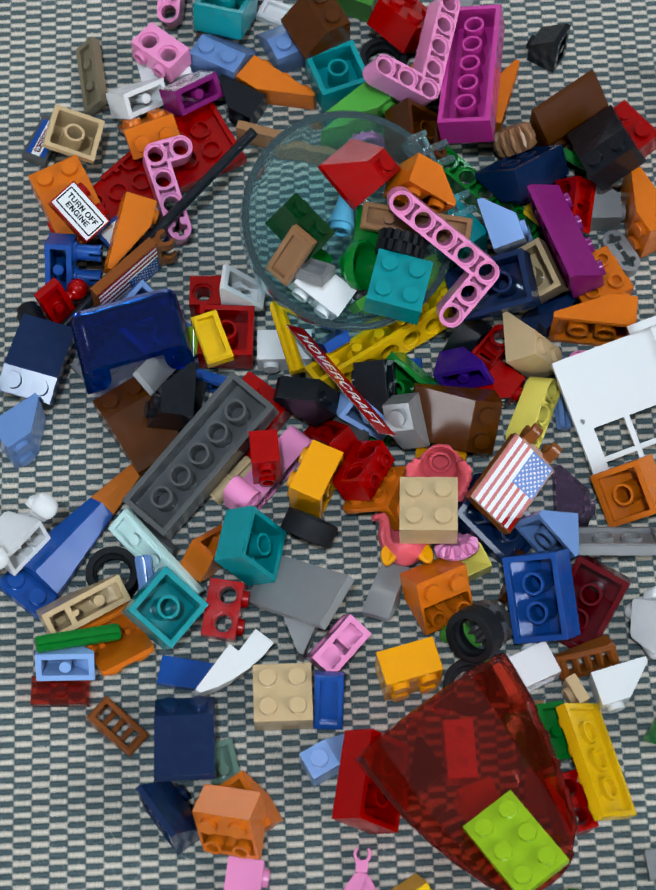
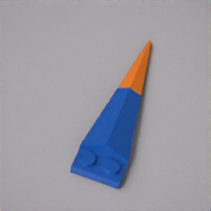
M131 464L52 529L48 533L51 539L15 576L7 571L0 578V591L40 621L36 610L59 599L63 595L85 558L122 505V499L143 474L138 475Z

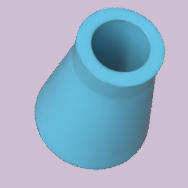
M339 195L328 225L335 232V236L348 237L351 235V231L355 229L354 209L352 210L341 195Z

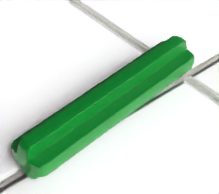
M115 623L39 635L35 637V648L38 653L118 641L121 639V629Z

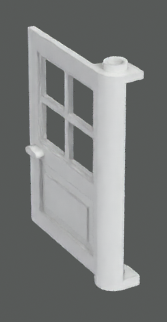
M656 316L627 326L628 332L631 335L551 364L592 475L609 469L608 461L636 451L638 458L645 455L642 449L656 444V438L642 443L639 442L629 416L656 405ZM623 417L634 446L604 456L594 428Z

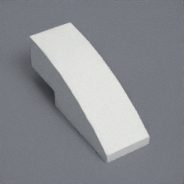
M255 629L239 651L229 644L194 690L191 697L207 696L227 687L247 673L253 665H256L274 642Z

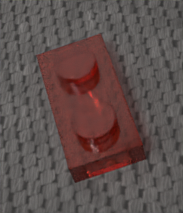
M32 676L31 707H90L91 680L36 681V676Z

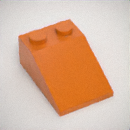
M77 155L28 175L32 192L54 233L74 234L48 205L72 181H75L76 184L81 182L90 191L91 195L89 198L94 204L100 203ZM94 235L87 243L98 239V237ZM77 237V241L79 242V244H83Z
M639 166L624 176L620 192L622 204H625L626 217L624 220L626 239L641 259L656 252V188Z
M611 293L554 311L548 340L601 346L631 335L628 332L627 326L637 321L638 296H631L628 293Z

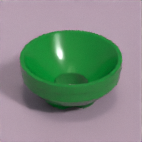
M368 240L353 241L339 259L342 278L355 290L366 291L370 285L377 255L374 251V246Z

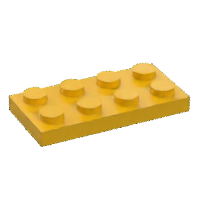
M564 703L556 707L559 725L564 731L568 743V751L574 760L578 772V780L583 786L588 801V809L593 815L594 821L622 820L636 816V809L598 703Z

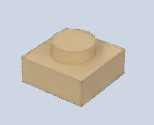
M574 673L566 677L562 684L563 689L561 690L566 702L588 703L590 697L577 675Z

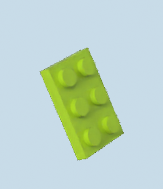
M511 790L463 826L465 833L512 890H536L569 864L568 857Z

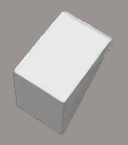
M228 264L223 265L219 288L221 305L254 306L255 311L263 310L266 285Z

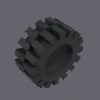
M383 227L379 231L374 251L378 254V250L381 248L424 259L428 240L417 233H410L411 231L408 230L402 231L399 228Z

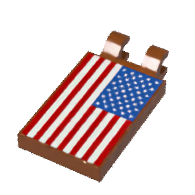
M164 229L159 230L153 239L148 237L90 288L95 312L99 317L103 319L135 283L140 280L146 283L161 270L160 265L172 264L177 260L178 256L175 250L169 255L163 254L165 251L172 250L176 245L173 237L167 242L161 241L166 237Z
M536 423L532 427L526 425L520 435L517 433L510 434L465 496L504 535L511 533L552 475L554 469L549 464L562 452V448L556 442H553L551 446L545 444L541 450L533 444L543 433V430Z

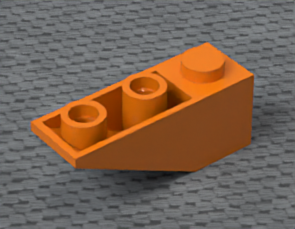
M256 55L236 75V81L265 94L266 104L308 110L316 108V93L309 86L301 85L290 74L282 73L273 67L268 60H262Z

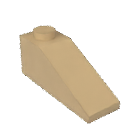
M116 574L60 597L36 610V613L46 633L52 634L75 630L130 601L131 598L119 574Z

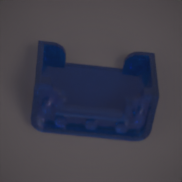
M158 289L81 310L71 318L72 334L88 395L103 391L110 386L112 382L110 369L161 355H164L167 365L174 369H183L190 362H195L178 298L171 289Z

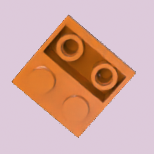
M417 153L399 164L401 170L388 180L382 196L387 199V194L392 188L401 186L408 189L436 213H444L455 207L456 204L442 165L421 153ZM404 194L397 195L393 200V205L403 207L407 203V196Z
M436 558L432 564L424 563L400 573L404 599L425 635L442 629L447 625L448 620L453 614L473 604L466 564L460 560L449 561Z
M204 784L192 810L203 851L211 854L236 856L241 859L260 860L267 813L262 792Z

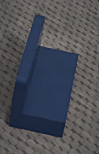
M563 292L544 302L541 306L526 312L522 316L521 321L547 338L554 311L579 304L580 301L577 297L573 298L571 292L568 294Z

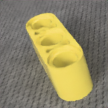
M534 376L527 379L507 428L506 440L510 434L517 433L520 435L526 425L532 427L536 423L543 430L541 436L533 442L539 449L560 397L561 390L557 379Z

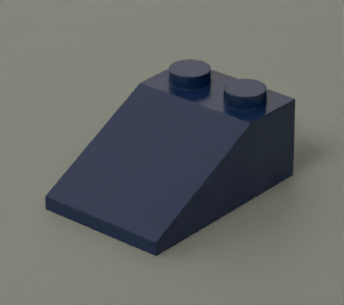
M519 248L491 256L499 266V277L462 322L499 316L507 311L515 313L541 306L530 253ZM482 265L479 269V275H488L492 271V265ZM460 266L444 270L448 290L465 271ZM465 286L461 291V296H471L474 292V286ZM452 307L453 315H455L457 308Z
M23 314L2 368L0 392L24 399L36 392L41 404L54 407L76 328Z
M476 473L472 476L468 492L482 473ZM465 496L462 501L458 502V532L463 535L469 533L477 537L485 552L501 565H503L502 558L513 556L516 549L528 553L532 548L515 527L510 534L504 535ZM526 510L521 518L531 514Z
M195 696L193 698L167 697L155 699L154 782L215 779L216 715L214 697Z
M171 781L141 784L135 788L143 808L177 855L200 839L192 809L187 804L190 797L180 784L175 787Z

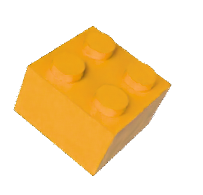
M312 440L309 448H303L298 460L301 464L297 472L294 470L291 472L286 484L289 487L287 496L289 497L290 507L320 519L322 518L336 490L332 480L344 461V452L316 440Z
M433 636L376 652L375 671L385 701L392 699L393 702H399L409 698V694L418 691L421 694H427L435 691L437 686L441 684L443 666Z

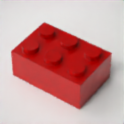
M374 729L345 730L332 819L369 834L398 833L410 745Z

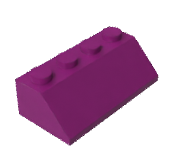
M531 184L527 186L531 210L573 298L604 286L603 275L606 274L601 260L596 261L592 254L595 252L591 239L589 237L584 238L581 232L584 226L579 215L574 216L570 209L573 207L569 194L567 192L563 194L559 185Z

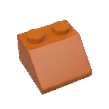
M652 454L590 476L609 527L620 526L656 514V463Z

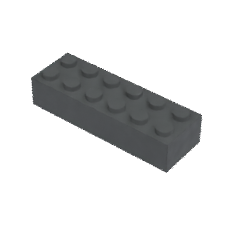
M232 371L122 501L161 535L171 540L250 448L249 431L265 430L279 414L278 410Z

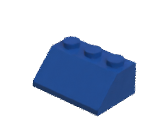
M569 548L502 558L514 644L568 640L581 634Z

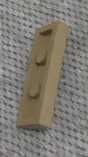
M90 37L76 49L84 113L93 116L106 106L108 101L105 94L107 90L99 39Z

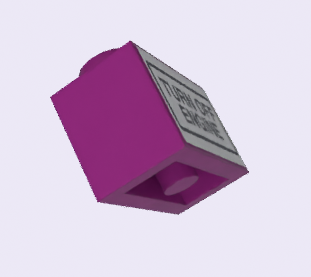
M199 70L159 89L165 110L178 116H184L224 96L216 72Z

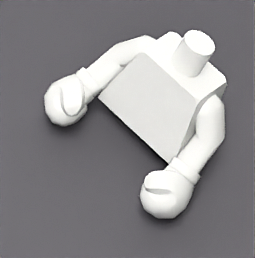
M42 492L32 495L27 499L25 505L30 508V512L14 513L7 511L0 516V570L5 568L15 576L51 539L42 522H46L54 517L59 507L57 501L46 493Z
M656 586L646 590L643 596L635 597L626 606L625 616L631 619V638L640 643L649 658L656 660Z

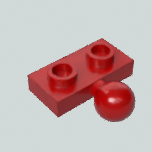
M53 277L34 294V297L49 321L60 324L75 308L72 301L74 299H83L87 295L88 285L84 280L75 278L68 283L67 291L65 292L61 283Z

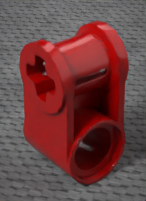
M503 324L492 327L484 339L471 352L485 363L489 371L498 360L503 361L506 358L505 343L501 344L495 341L496 338H504Z

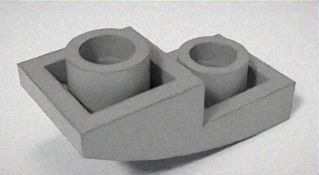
M382 563L365 601L362 611L363 616L385 622L391 620L400 604L399 595L403 590L400 573L410 570L409 567L399 566L394 563L384 566Z

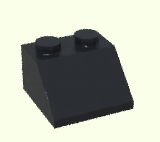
M190 362L162 384L156 393L152 394L149 401H146L144 417L148 418L147 427L180 431L192 419L194 415L197 362Z

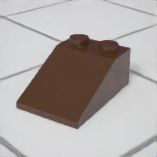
M132 377L93 400V404L100 421L138 475H141L151 467L179 433L175 430L147 427L148 418L144 417V407L146 401H149L151 396L136 378Z
M414 383L413 393L419 392L429 442L447 444L453 449L464 452L493 454L503 404L496 390Z

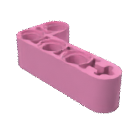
M183 135L152 142L144 150L143 166L154 200L157 201L156 206L161 219L169 212L165 209L164 204L167 202L176 204L182 198L173 168L186 164L190 160L193 149L190 139ZM182 146L186 149L187 153L178 155L174 152L173 148ZM157 153L162 159L159 162H153L148 158V155ZM164 177L169 180L170 184L162 187L157 184L156 180ZM186 209L177 218L179 230H184L183 236H179L178 232H174L175 221L165 230L169 240L172 237L175 239V246L186 244L191 234L192 228Z
M293 425L288 427L278 438L281 482H276L272 486L253 484L251 469L244 478L237 475L228 483L223 492L224 505L229 509L253 505L258 510H261L289 478L291 472L295 471L301 464L298 462L300 454L304 447L309 448L312 439Z

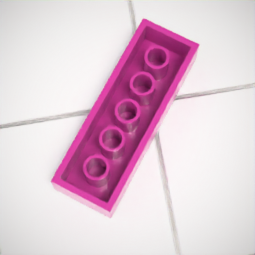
M501 4L460 7L440 93L437 125L442 144L494 142L505 22Z

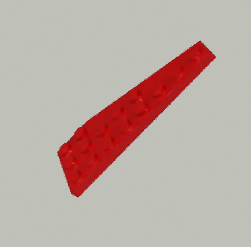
M213 101L184 116H174L180 135L189 138L193 146L190 160L182 166L173 168L181 193L191 189L237 142ZM182 146L173 148L174 152L178 155L187 153L186 149ZM130 151L101 175V180L93 186L101 205L109 213L107 216L109 220L118 214L121 198L126 192L154 200L143 166V157L133 160ZM243 151L219 175L246 164L247 159ZM157 153L148 155V158L153 162H159L162 159ZM164 177L156 180L157 184L162 187L170 184L169 180ZM48 222V223H47V226H48V229H49L50 233H54V231L52 230V228H51V226H50V224H49V222Z

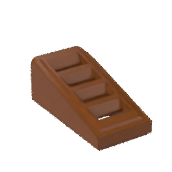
M607 634L554 655L561 669L559 676L561 681H564L566 677L574 673L579 678L588 676L591 672L620 664L616 645ZM590 655H594L595 659L591 660ZM582 657L583 664H579L578 658ZM571 660L573 668L568 669L566 661Z
M107 696L84 719L128 757L149 736L142 727ZM107 708L111 713L100 722L97 718ZM115 716L118 717L120 720L109 730L106 727ZM125 723L128 729L118 738L115 733ZM133 731L136 732L138 735L128 746L123 743Z

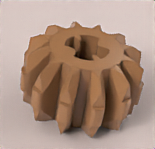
M523 121L497 130L494 134L492 146L497 156L502 158L510 157L532 149L537 143L534 129H532L531 123Z

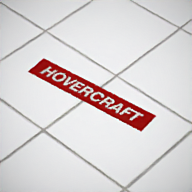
M285 324L375 430L380 434L396 436L306 330L301 327Z

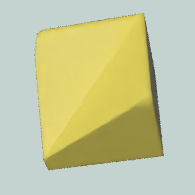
M480 542L479 550L476 553L460 560L466 564L469 581L491 572L492 563Z

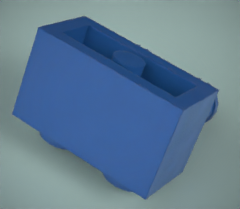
M50 233L44 243L45 284L54 277L61 283L66 292L68 283L72 279L79 278L84 280L88 286H93L102 278L103 270L79 269L77 262L78 260L102 262V244H79L77 234Z

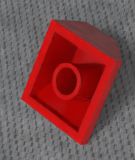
M353 138L317 167L352 210L401 170L384 147Z

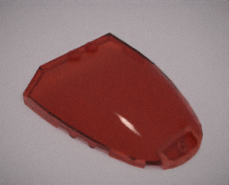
M500 652L467 670L372 740L355 759L376 789L419 835L459 868L494 890L512 889L465 833L463 826L509 790L515 794L569 859V864L536 890H544L559 879L567 870L574 857L575 834L578 831L577 818L569 787L565 783L560 768L562 765L554 752L550 741L551 736L540 719L539 710L506 653Z

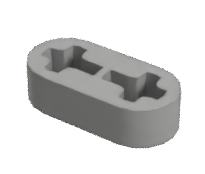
M617 230L606 232L602 238L601 247L607 245L611 253L618 260L626 276H634L640 266L639 255L621 232ZM609 240H611L612 243L618 242L617 248L614 244L608 245ZM625 260L626 263L632 262V267L630 268L629 265L623 266V261Z

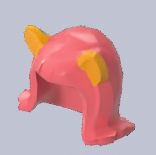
M434 444L429 448L420 447L416 449L415 458L405 468V476L458 477V502H460L468 494L469 483L472 481V469L466 462V452L457 449L453 450L447 444Z
M379 511L371 517L372 522L379 521L378 541L381 546L380 559L384 566L395 563L399 566L408 567L420 561L425 564H432L434 560L432 544H400L399 530L392 529L389 518L385 513Z

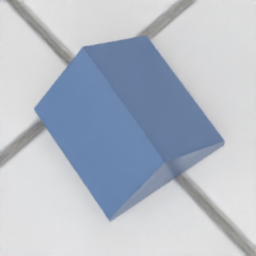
M541 510L521 518L515 526L536 552L569 548L570 559L579 554L578 513Z

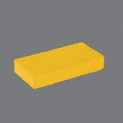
M217 310L190 318L208 368L234 360V355Z

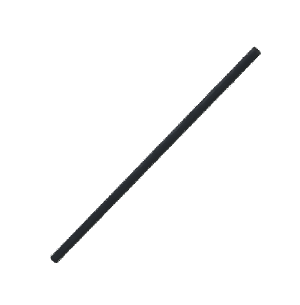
M250 127L125 257L148 237L153 239L159 230H166L258 135L257 132ZM91 292L60 324L72 327L93 305Z

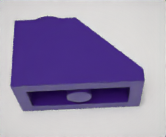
M460 347L439 352L433 376L439 385L475 388L494 384V378L485 363L466 348Z

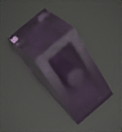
M554 465V472L552 473L553 511L578 513L579 527H588L591 517H595L596 513L595 500H590V490L564 467Z

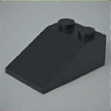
M609 105L568 134L583 167L601 191H604L646 162V159L612 105Z

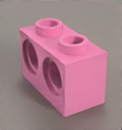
M152 22L131 41L134 59L140 65L145 64L152 69L157 77L164 78L170 83H173L192 64L190 48Z
M343 614L305 658L319 671H339L368 639L371 633L351 614Z

